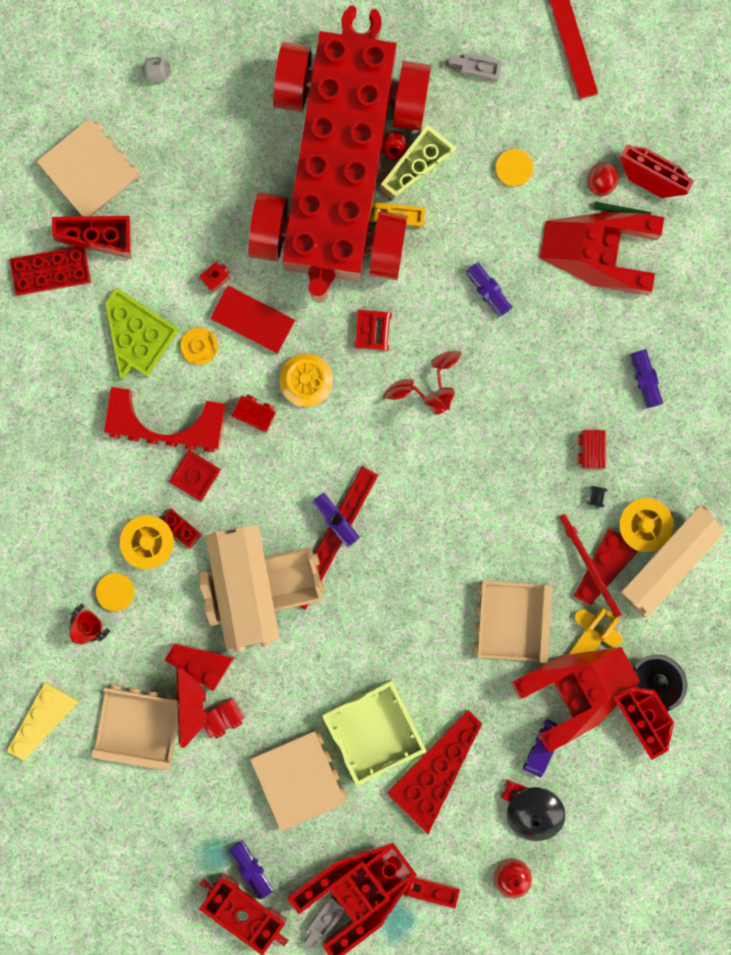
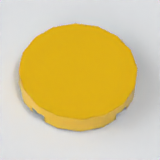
M510 149L499 156L495 171L501 183L509 187H519L527 183L532 176L533 162L526 152L519 149Z
M194 327L188 330L181 339L180 351L189 363L205 365L216 356L218 341L211 331L203 327Z
M111 573L104 576L96 587L98 602L109 611L126 609L132 603L135 595L133 582L121 573Z

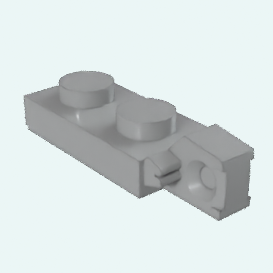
M465 53V55L460 54V57H449L448 66L457 68L456 72L498 82L502 61Z
M333 896L328 899L308 926L306 931L308 937L305 939L304 945L309 949L315 941L320 943L326 938L345 912L344 908Z

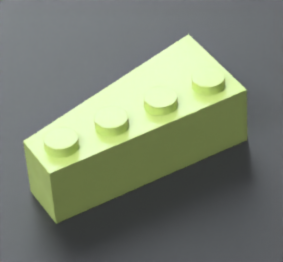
M427 125L382 182L379 189L394 200L452 155L451 153H454L457 148Z

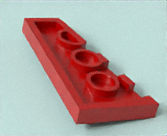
M609 528L592 559L606 587L639 552L630 547L624 541L621 534ZM587 569L573 596L592 605L601 595V592Z

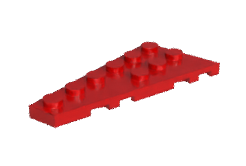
M469 710L387 792L428 835L482 726V723Z

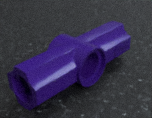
M479 262L472 265L465 272L476 286L478 294L484 297L482 299L488 302L499 318L513 308L502 294L499 284L494 278H490Z
M647 349L631 353L630 358L635 370V380L638 381L637 387L641 390L646 409L662 405L663 400L658 388V376L655 369L652 368Z
M324 492L311 502L347 548L360 538ZM332 516H340L341 521L338 525L331 524Z
M242 840L232 846L229 852L239 866L238 869L241 876L247 883L249 882L259 900L270 895L274 889L264 875L263 867L258 865V859L253 857L246 843Z

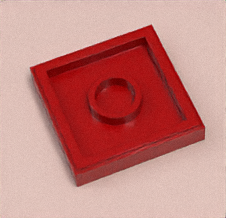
M188 450L169 482L202 502L221 469Z

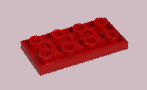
M71 247L9 258L16 296L92 283L85 248Z
M229 285L226 287L210 318L212 321L276 354H279L295 323V320Z

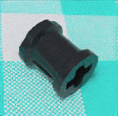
M590 486L592 491L587 505L604 508L603 500L607 488Z

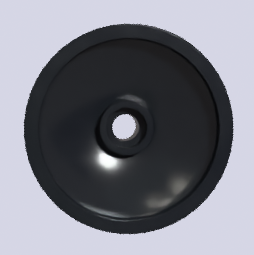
M653 654L642 658L635 664L633 669L640 680L635 686L636 688L655 690L667 711L675 709L682 703L687 693L688 683L684 670L675 660L665 655ZM660 677L665 679V683L660 681Z
M539 787L527 788L515 794L510 800L507 807V820L510 828L521 838L529 841H544L554 837L562 829L565 822V808L555 793Z

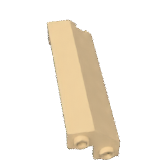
M696 506L694 508L695 511L630 583L619 590V593L644 618H648L725 533L721 524L711 516L712 512L707 507Z
M259 525L239 527L229 531H219L205 535L226 650L234 648V652L246 650L245 646L261 643V647L273 645L272 641L279 640L280 638Z
M312 547L265 557L274 611L323 601L322 592H325V585L323 580L320 581L317 565H320L318 555L313 553ZM212 570L200 572L199 586L205 599V613L210 626L221 624Z

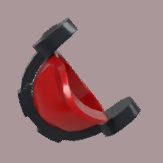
M80 603L71 613L70 639L79 645L96 640L102 641L107 637L110 630L106 628L101 631L102 623L100 619L89 610L80 612L85 607Z

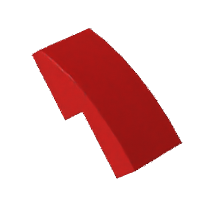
M172 508L162 518L170 527L172 534L189 549L202 536L198 530Z

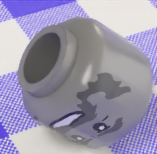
M162 56L147 58L144 65L141 66L143 77H147L150 83L166 81L168 76H170L169 62Z

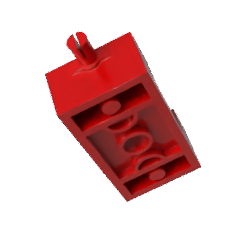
M225 873L213 885L204 878L199 885L207 890L208 893L199 908L201 912L260 955L265 954L274 940L283 947L287 944L289 939L280 934V931L286 924L287 918L272 907L268 909L240 889L239 883ZM245 911L248 914V918L241 921L238 919L237 913Z

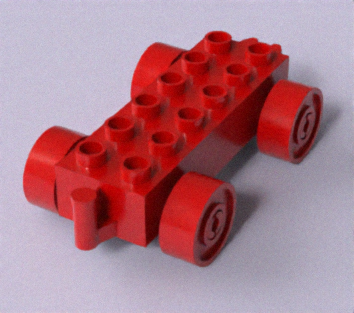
M353 5L344 11L341 18L342 34L319 31L314 67H311L312 46L290 42L281 43L275 72L273 107L303 112L307 93H309L290 216L287 217V196L258 192L253 207L249 233V258L278 262L283 242L285 243L282 259L284 270L309 275L308 289L312 300L316 303L325 302L328 297V291L336 278L360 282L365 255L371 256L370 277L398 281L408 215L379 211L376 229L373 231L369 230L388 106H395L393 127L421 131L431 72V64L403 60L399 80H394L397 43L378 40L382 30V22L377 9H372L369 13L370 28L364 33L356 32L352 24L356 19L357 9Z

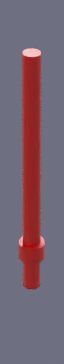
M566 514L561 515L559 519L566 529L564 532L568 538H571L615 618L620 617L622 614L579 539L575 526H572Z

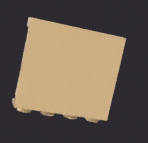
M90 118L37 160L41 168L82 216H93L135 180L140 181L138 177L140 172L133 164L129 166L126 162L128 159L121 150L117 151L113 147L116 145L109 135L105 137L102 133L104 129L97 121L93 123Z
M481 581V584L477 586V596H480V604H476V615H479V623H475V634L478 635V642H474L473 654H477V658L480 659L490 658L548 663L552 585Z
M110 684L109 687H105L103 690L105 695L96 745L92 751L91 758L168 771L171 768L178 728L177 695L167 694V697L159 696V692L156 691L141 693L139 688L129 687V690L121 689L120 685Z
M316 730L265 753L255 755L250 759L281 832L346 804L345 798L348 797L344 787H340L337 782L340 779L336 768L332 769L329 763L332 761L328 750L324 751L322 744L325 742L321 733H317Z

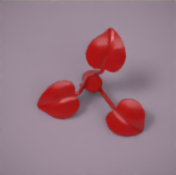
M461 351L444 352L432 360V367L437 368L439 390L425 396L416 386H413V379H402L392 384L386 390L383 399H402L408 396L412 390H415L424 399V404L432 408L434 414L438 415L446 410H450L455 390L451 387L442 388L440 372L442 369L453 367L460 359Z

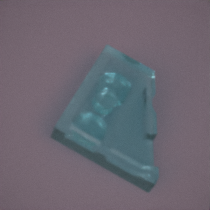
M400 899L384 921L390 944L393 948L420 923V920Z

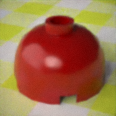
M509 858L503 860L496 867L493 876L494 884L502 895L507 898L516 899L528 893L532 885V874L525 862Z

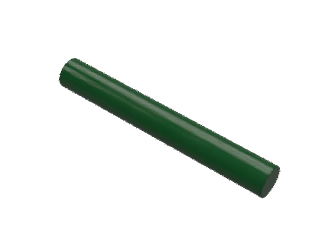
M596 201L593 208L607 212L651 215L649 211Z

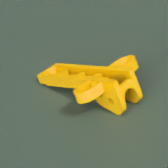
M600 607L595 616L584 609H580L575 613V621L584 627L585 630L568 655L595 651L601 641H604L611 647H618L622 643V636L614 630L619 618H615L604 607ZM606 614L611 620L600 634L594 630V627Z

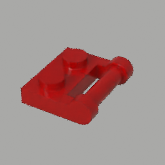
M358 310L355 348L389 351L388 336L392 313ZM377 318L382 319L380 344L375 343Z

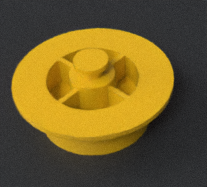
M299 354L284 364L280 372L279 384L282 393L291 403L302 407H311L321 403L329 395L333 384V376L330 367L322 358L313 354Z
M642 498L633 501L624 509L620 517L619 526L624 541L630 547L641 552H652L660 549L670 539L674 529V522L671 512L663 503L651 498Z
M143 515L132 519L126 524L120 536L122 555L131 565L140 569L159 567L168 560L174 547V538L170 527L162 519L155 516Z

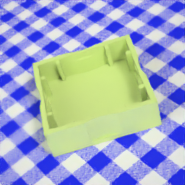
M392 679L322 714L334 741L338 744L343 754L344 762L356 786L381 775L392 766L403 764L427 752Z

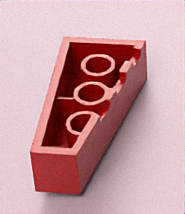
M130 216L52 217V236L55 242L132 259Z

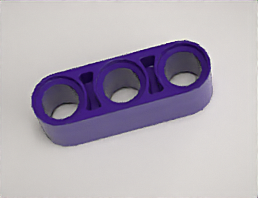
M546 718L543 722L545 725L538 734L557 725V723ZM537 735L536 744L532 746L527 757L528 762L524 763L523 770L541 778L554 751L546 753Z

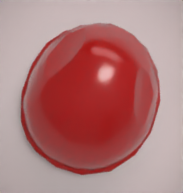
M596 164L589 172L587 179L588 188L595 195H609L617 186L618 172L612 164Z

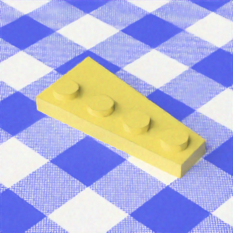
M44 683L7 752L24 761L79 701L48 683Z

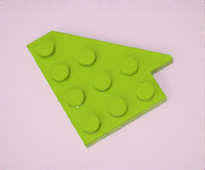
M116 287L105 304L119 376L124 380L133 367L149 377L180 329Z

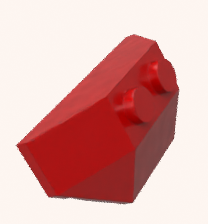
M627 144L620 156L628 180L660 198L687 195L694 182L680 166L647 148Z
M176 667L178 746L185 748L204 727V722L207 721V712L203 710V702H206V691L186 671Z
M628 687L614 695V700L650 759L653 760L669 751L674 721L656 691Z

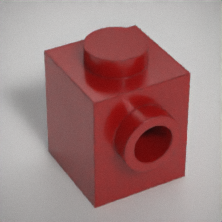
M215 262L199 277L208 289L214 293L230 280L228 275L230 271L224 264L219 265Z

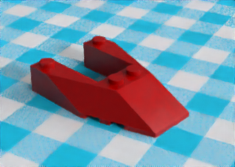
M600 212L548 220L545 222L540 259L570 273L591 286L649 296L653 292L655 273L616 267L621 234L658 240L662 236L665 217L639 213Z
M617 647L560 656L510 682L518 699L521 700L554 683L571 718L538 734L546 753H550L597 727L617 706L613 696L628 687H635L640 680L623 648Z
M392 842L332 863L291 891L287 899L296 912L301 914L331 891L351 920L323 941V948L328 955H345L382 927L384 921L393 911L397 902L406 892L417 874Z

